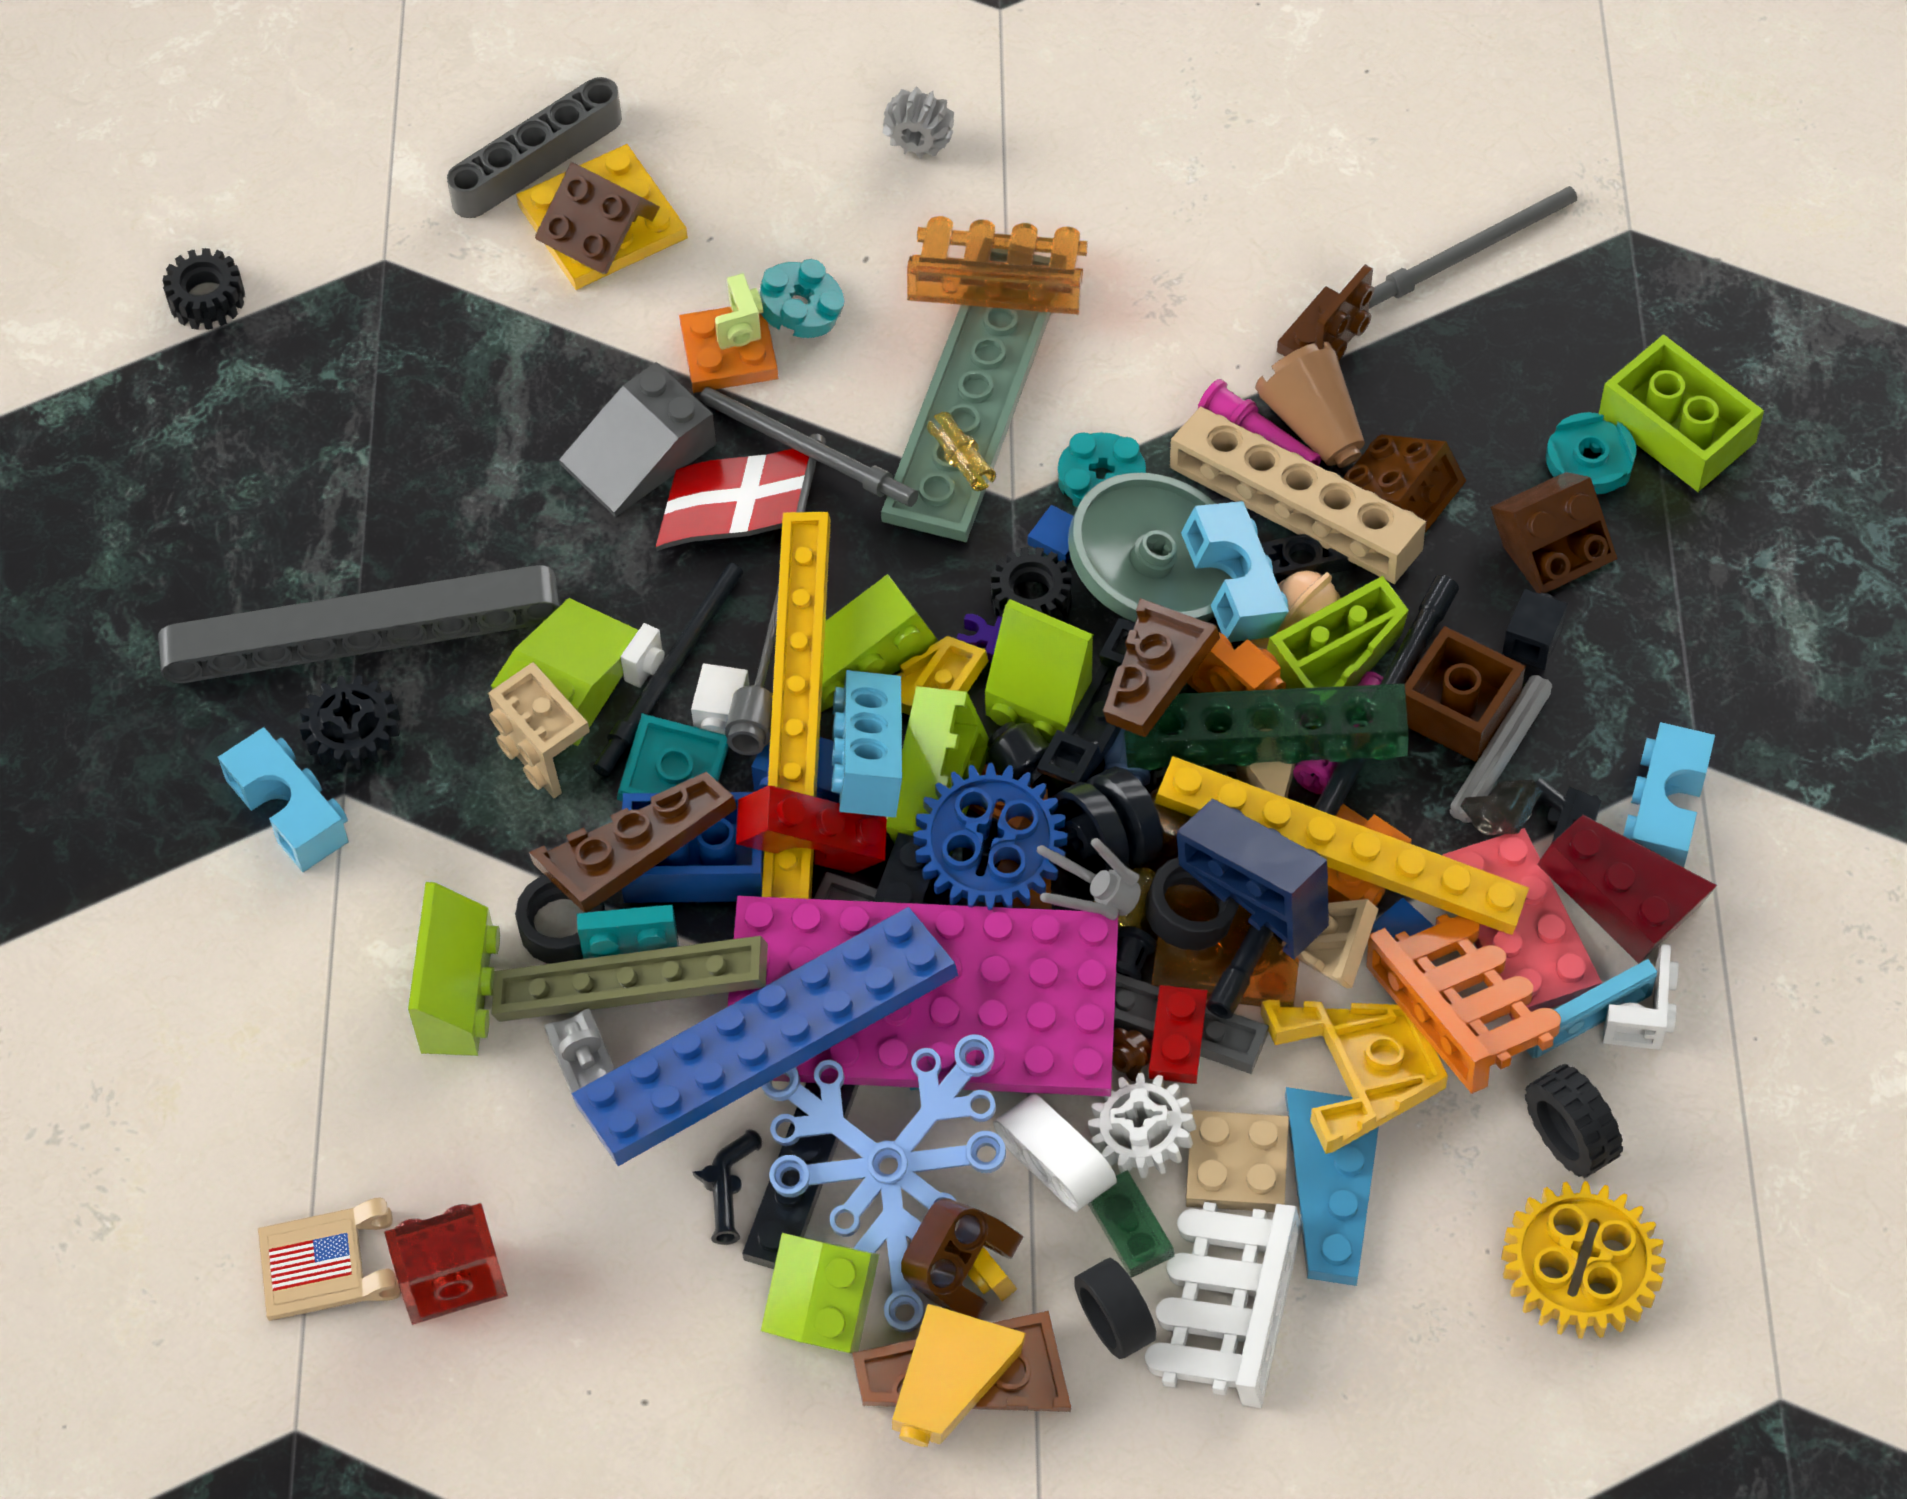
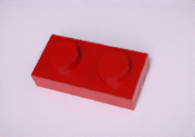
M1166 985L1159 986L1149 1079H1155L1157 1075H1161L1164 1081L1197 1084L1208 990Z

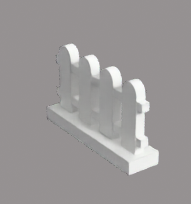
M1204 1202L1202 1210L1188 1209L1178 1217L1177 1226L1181 1237L1186 1241L1195 1243L1192 1254L1177 1253L1167 1262L1166 1268L1169 1278L1175 1285L1184 1287L1182 1298H1165L1157 1305L1156 1316L1160 1326L1165 1330L1173 1331L1171 1344L1159 1342L1151 1345L1145 1353V1361L1152 1374L1163 1377V1386L1176 1388L1178 1379L1213 1384V1393L1219 1395H1226L1228 1387L1237 1388L1242 1406L1262 1408L1302 1230L1296 1206L1276 1204L1273 1220L1266 1219V1210L1253 1209L1252 1217L1217 1212L1216 1203ZM1209 1245L1244 1249L1242 1260L1237 1261L1207 1256ZM1259 1252H1265L1263 1264L1256 1263ZM1203 1289L1234 1294L1232 1304L1229 1306L1196 1301L1198 1291ZM1249 1296L1255 1297L1253 1309L1246 1308ZM1188 1334L1223 1339L1221 1351L1186 1346ZM1238 1341L1245 1342L1242 1354H1236Z

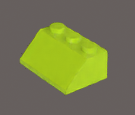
M436 882L425 883L408 1011L421 1054L478 1056L480 1038H487L489 1033V1010L484 1009L485 996L493 995L495 971L494 967H489L491 954H498L500 928L492 924L487 906Z

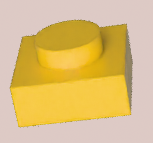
M982 1247L968 1276L983 1295L992 1289L1003 1302L1017 1288L988 1251Z

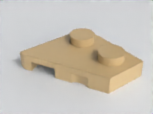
M1368 899L1328 903L1329 926L1296 959L1343 987L1352 988L1379 910ZM1283 941L1281 947L1284 948L1287 943Z

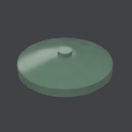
M1127 473L1100 482L1084 496L1072 518L1069 528V552L1079 578L1102 604L1133 622H1136L1138 617L1136 609L1140 598L1204 622H1209L1215 618L1210 605L1224 580L1232 578L1226 572L1217 568L1195 569L1181 531L1195 506L1216 503L1196 488L1177 479L1159 474Z

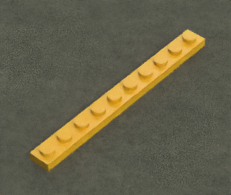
M828 512L783 513L768 786L772 785L817 797L831 519ZM793 848L777 854L764 851L762 897L811 899L814 849Z

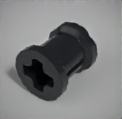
M1133 926L1119 927L1116 973L1142 981V974L1140 972L1148 955H1152L1157 947V942L1153 936Z

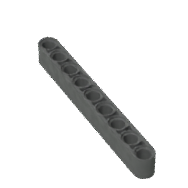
M530 566L174 623L165 626L158 633L161 675L169 682L187 683L539 626L560 607L556 574L551 568L546 566Z

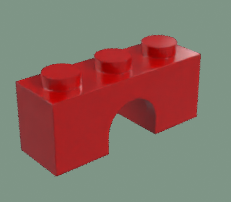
M769 785L738 799L736 844L773 854L793 848L814 849V864L853 874L885 861L887 817L839 812L840 803Z

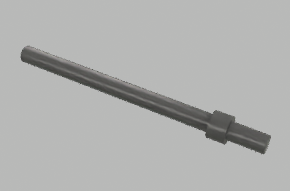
M1568 186L1408 270L1401 268L1387 275L1385 282L1374 287L1375 290L1370 300L1369 309L1393 296L1400 298L1414 291L1416 284L1576 202L1577 194L1575 190Z
M706 387L700 395L701 403L863 483L865 490L879 497L887 495L908 507H912L918 499V491L894 480L892 473L876 465L870 468L710 387Z

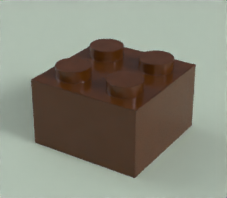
M1444 626L1401 689L1396 722L1477 762L1519 696L1526 666Z

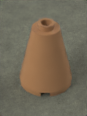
M1324 342V349L1319 350L1317 345L1312 343L1291 352L1271 366L1275 374L1267 382L1263 375L1258 379L1255 389L1260 398L1311 450L1320 455L1321 460L1327 466L1337 464L1339 468H1344L1360 458V450L1364 446L1365 441L1336 352L1329 342Z

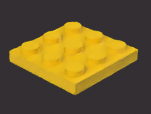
M625 144L579 166L660 206L653 222L638 215L636 221L632 222L606 274H602L546 244L545 246L574 289L577 290L687 239L688 236L687 228L629 145ZM566 172L516 194L519 208L536 232Z

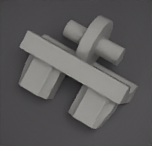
M589 1008L568 1020L551 1022L544 1025L571 1093L615 1070Z

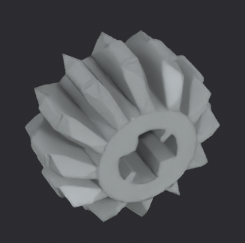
M917 86L912 92L901 89L899 94L892 97L891 102L887 104L884 112L883 134L891 138V146H901L904 149V154L909 151L915 152L920 159L925 153L936 156L939 150L945 148L946 144L950 142L953 134L952 128L955 112L947 109V100H937L934 97L933 91L925 94Z

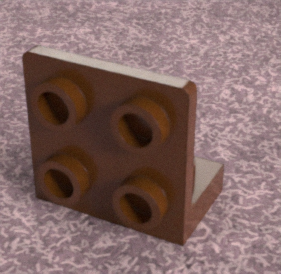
M571 162L535 234V239L602 274H606L632 222L636 221L638 215L653 222L660 206Z
M1365 264L1340 293L1325 286L1277 341V352L1287 356L1291 352L1315 343L1320 350L1324 349V342H1329L1336 352L1338 361H1340L1349 341L1355 335L1361 336L1371 321L1372 315L1369 313V304L1375 290L1371 286L1373 268Z
M1383 434L1377 436L1370 443L1368 449L1343 478L1364 490L1375 493L1381 499L1403 510L1413 512L1417 517L1425 520V533L1466 482L1447 441Z

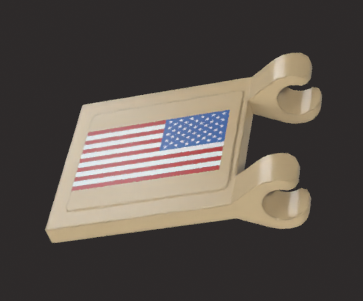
M381 1197L373 1198L354 1208L258 1228L266 1317L269 1321L361 1301L394 1300L400 1296V1282L393 1270L389 1268L375 1271L363 1278L358 1229L380 1230L392 1225V1211L387 1207L385 1199Z

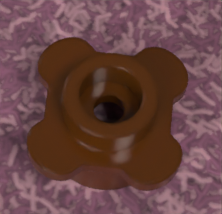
M1117 1028L1114 1030L1112 1065L1119 1072L1126 1073V1076L1131 1081L1136 1082L1137 1074L1141 1073V1069L1150 1063L1152 1048L1148 1040L1136 1030H1129L1127 1032L1123 1028Z

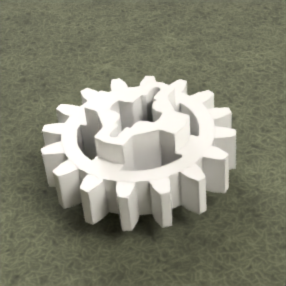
M1138 1073L1136 1083L1131 1085L1128 1084L1124 1077L1118 1079L1120 1089L1116 1092L1111 1090V1097L1104 1096L1105 1104L1093 1103L1091 1106L1095 1119L1088 1121L1091 1136H1094L1091 1139L1092 1144L1102 1153L1110 1166L1118 1162L1120 1173L1123 1176H1126L1132 1167L1138 1168L1141 1178H1146L1148 1167L1155 1166L1161 1174L1166 1173L1164 1162L1171 1159L1176 1163H1180L1182 1157L1178 1148H1191L1193 1145L1189 1132L1196 1130V1124L1193 1115L1190 1114L1193 1111L1189 1098H1182L1180 1087L1176 1083L1166 1089L1163 1076L1157 1075L1152 1084L1146 1083L1143 1073ZM1121 1145H1127V1146H1129L1131 1149H1127V1148H1125V1147H1123V1146H1121Z

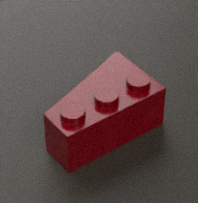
M1585 815L1577 819L1551 843L1537 864L1638 964L1687 920L1717 887L1716 884Z

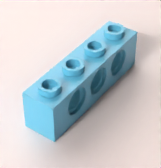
M846 670L844 688L835 687L833 700L834 722L832 740H834L832 766L834 768L831 792L840 793L839 812L896 818L902 783L901 676Z

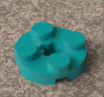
M806 259L803 262H785L768 268L764 272L759 289L763 306V313H761L763 318L778 330H780L781 325L794 330L793 336L800 338H815L830 332L840 317L845 302L842 289L837 281L830 274L826 273V268L821 262L814 259ZM793 296H801V297H804L805 299L808 300V302H807L808 304H804L802 300H800V299H793L792 297H793Z
M1591 412L1574 414L1563 419L1549 438L1546 450V463L1553 477L1565 472L1591 477L1596 494L1608 493L1625 486L1629 482L1636 457L1635 440L1623 424L1617 421L1615 426L1611 422L1604 421V415ZM1585 448H1590L1593 453H1601L1602 455L1598 456L1597 459H1589L1583 456Z
M1083 432L1075 434L1070 439L1069 446L1063 450L1058 462V485L1063 495L1065 492L1068 497L1073 499V505L1078 508L1084 496L1100 482L1127 473H1146V464L1144 457L1139 451V444L1131 437H1122L1112 433L1100 432L1089 434ZM1107 468L1113 473H1106L1105 479L1096 478V472L1093 470Z

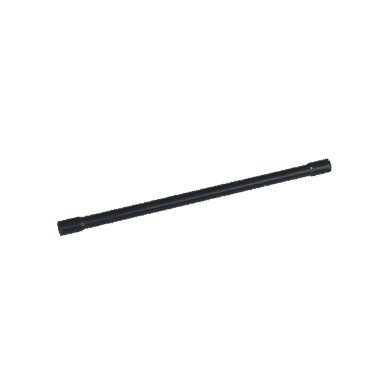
M1438 575L1431 583L1419 606L1418 614L1320 795L1314 807L1315 809L1334 816L1340 810L1398 701L1401 689L1411 676L1438 623L1444 619L1459 591L1458 584L1452 578ZM1250 926L1229 967L1223 971L1206 1003L1207 1009L1214 1015L1223 1019L1232 1018L1250 984V977L1274 934L1268 927L1264 926L1258 931L1254 926Z

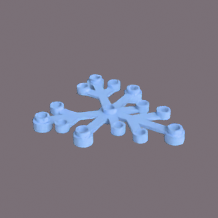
M968 1035L958 1042L955 1048L956 1065L940 1085L938 1083V1075L942 1064L938 1053L931 1048H922L914 1053L911 1065L913 1072L918 1077L921 1109L895 1141L885 1140L876 1143L844 1118L840 1088L844 1083L845 1076L842 1067L836 1061L825 1060L820 1062L815 1068L814 1078L821 1090L822 1100L800 1084V1076L796 1067L784 1073V1075L790 1078L789 1085L785 1089L777 1090L773 1088L772 1081L761 1086L769 1098L776 1101L789 1100L808 1115L794 1117L790 1114H781L775 1117L771 1123L770 1131L778 1144L790 1146L795 1144L801 1137L833 1134L862 1157L806 1165L801 1158L795 1155H784L772 1164L769 1178L776 1192L784 1197L799 1196L806 1191L809 1185L864 1179L845 1204L837 1206L830 1214V1225L833 1231L842 1237L852 1236L858 1231L861 1215L881 1191L883 1211L855 1245L854 1249L876 1253L887 1239L892 1294L885 1302L884 1315L888 1324L899 1332L905 1333L917 1329L922 1324L925 1314L922 1300L913 1292L912 1285L903 1278L901 1272V1261L908 1248L907 1237L912 1241L921 1224L918 1219L903 1208L901 1188L929 1210L935 1202L941 1199L949 1198L954 1201L956 1199L949 1193H940L915 1172L971 1166L978 1172L992 1173L997 1171L1006 1159L1005 1144L1002 1138L992 1131L975 1133L969 1139L967 1145L912 1152L936 1121L970 1117L977 1122H985L995 1114V1100L988 1091L976 1090L969 1096L956 1097L972 1077L985 1075L994 1064L995 1055L992 1044L981 1035ZM973 1050H978L985 1057L980 1065L972 1066L966 1062L967 1054ZM930 1056L936 1061L935 1067L931 1071L923 1072L917 1067L918 1061L922 1057ZM828 1068L838 1071L837 1080L831 1084L823 1083L820 1080L821 1073ZM978 1098H985L990 1102L989 1110L983 1114L975 1113L971 1108L972 1103ZM783 1122H790L795 1126L794 1133L788 1138H782L777 1135V1128ZM984 1146L994 1148L996 1151L995 1158L990 1162H982L977 1157L980 1148ZM886 1158H893L898 1162L897 1170L892 1174H884L879 1169L880 1163ZM789 1170H795L800 1174L799 1182L794 1186H786L782 1183L783 1174ZM847 1212L854 1216V1223L850 1228L841 1229L836 1225V1219L841 1213ZM903 1304L911 1305L915 1311L912 1319L909 1321L897 1319L896 1310L899 1306Z

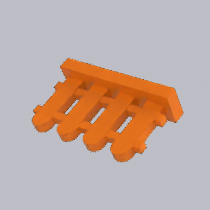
M1445 913L1436 917L1435 926L1412 936L1403 931L1396 934L1394 939L1385 928L1371 933L1368 939L1366 967L1471 1094L1488 1087L1490 1066L1496 1064L1501 1070L1510 1066L1512 1056L1536 1045L1542 1051L1553 1046L1554 1037L1558 1035L1560 1030V1015L1550 1008H1540L1531 1012L1526 1007L1532 1001L1533 984L1530 980L1521 976H1514L1506 980L1501 978L1499 974L1505 970L1506 953L1502 948L1495 945H1487L1479 949L1473 945L1479 937V923L1459 915L1450 918ZM1454 951H1458L1461 957L1438 967H1435L1431 962ZM1481 982L1488 986V988L1463 999L1458 994V992ZM1509 1013L1515 1018V1020L1490 1031L1484 1025Z

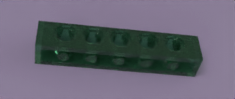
M1405 684L1178 694L1146 737L1125 730L1127 768L1155 770L1160 767H1168L1172 756L1201 767L1214 764L1248 766L1261 762L1295 764L1307 760L1342 762L1353 758L1389 760L1394 757L1408 756ZM1361 724L1365 725V727H1354V725ZM1314 726L1318 727V729H1307V727ZM1261 729H1272L1271 731H1260ZM1214 731H1225L1219 734L1213 733ZM1168 733H1179L1173 736L1166 735Z

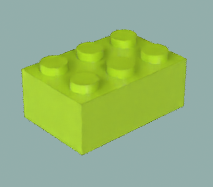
M1663 334L1604 384L1599 414L1604 415V420L1611 422L1615 426L1617 421L1623 424L1632 434L1636 445L1699 492L1756 443L1764 410Z

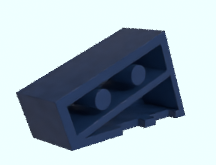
M1213 798L1177 831L1179 865L1223 902H1226L1231 897L1251 913L1252 916L1248 922L1258 931L1264 926L1268 927L1287 943L1283 951L1293 960L1329 926L1327 859L1321 857L1316 851L1304 848L1282 836L1277 830L1267 828L1246 817L1241 811L1230 808Z

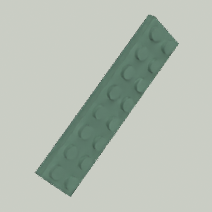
M984 243L894 477V480L918 491V499L912 507H908L887 496L881 511L882 522L967 542L1065 278L1067 261Z

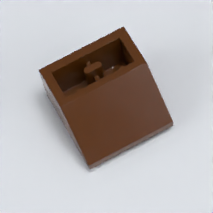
M1565 472L1490 507L1504 549L1537 593H1547L1618 559L1591 477Z

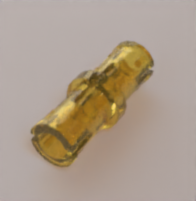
M949 412L936 414L934 418L941 428H938L930 420L927 425V431L945 451L944 458L950 466L952 465L960 470L974 491H982L988 488L989 485L982 476L985 475L993 483L996 478V472L978 452V443L973 437L971 438V436L963 433Z

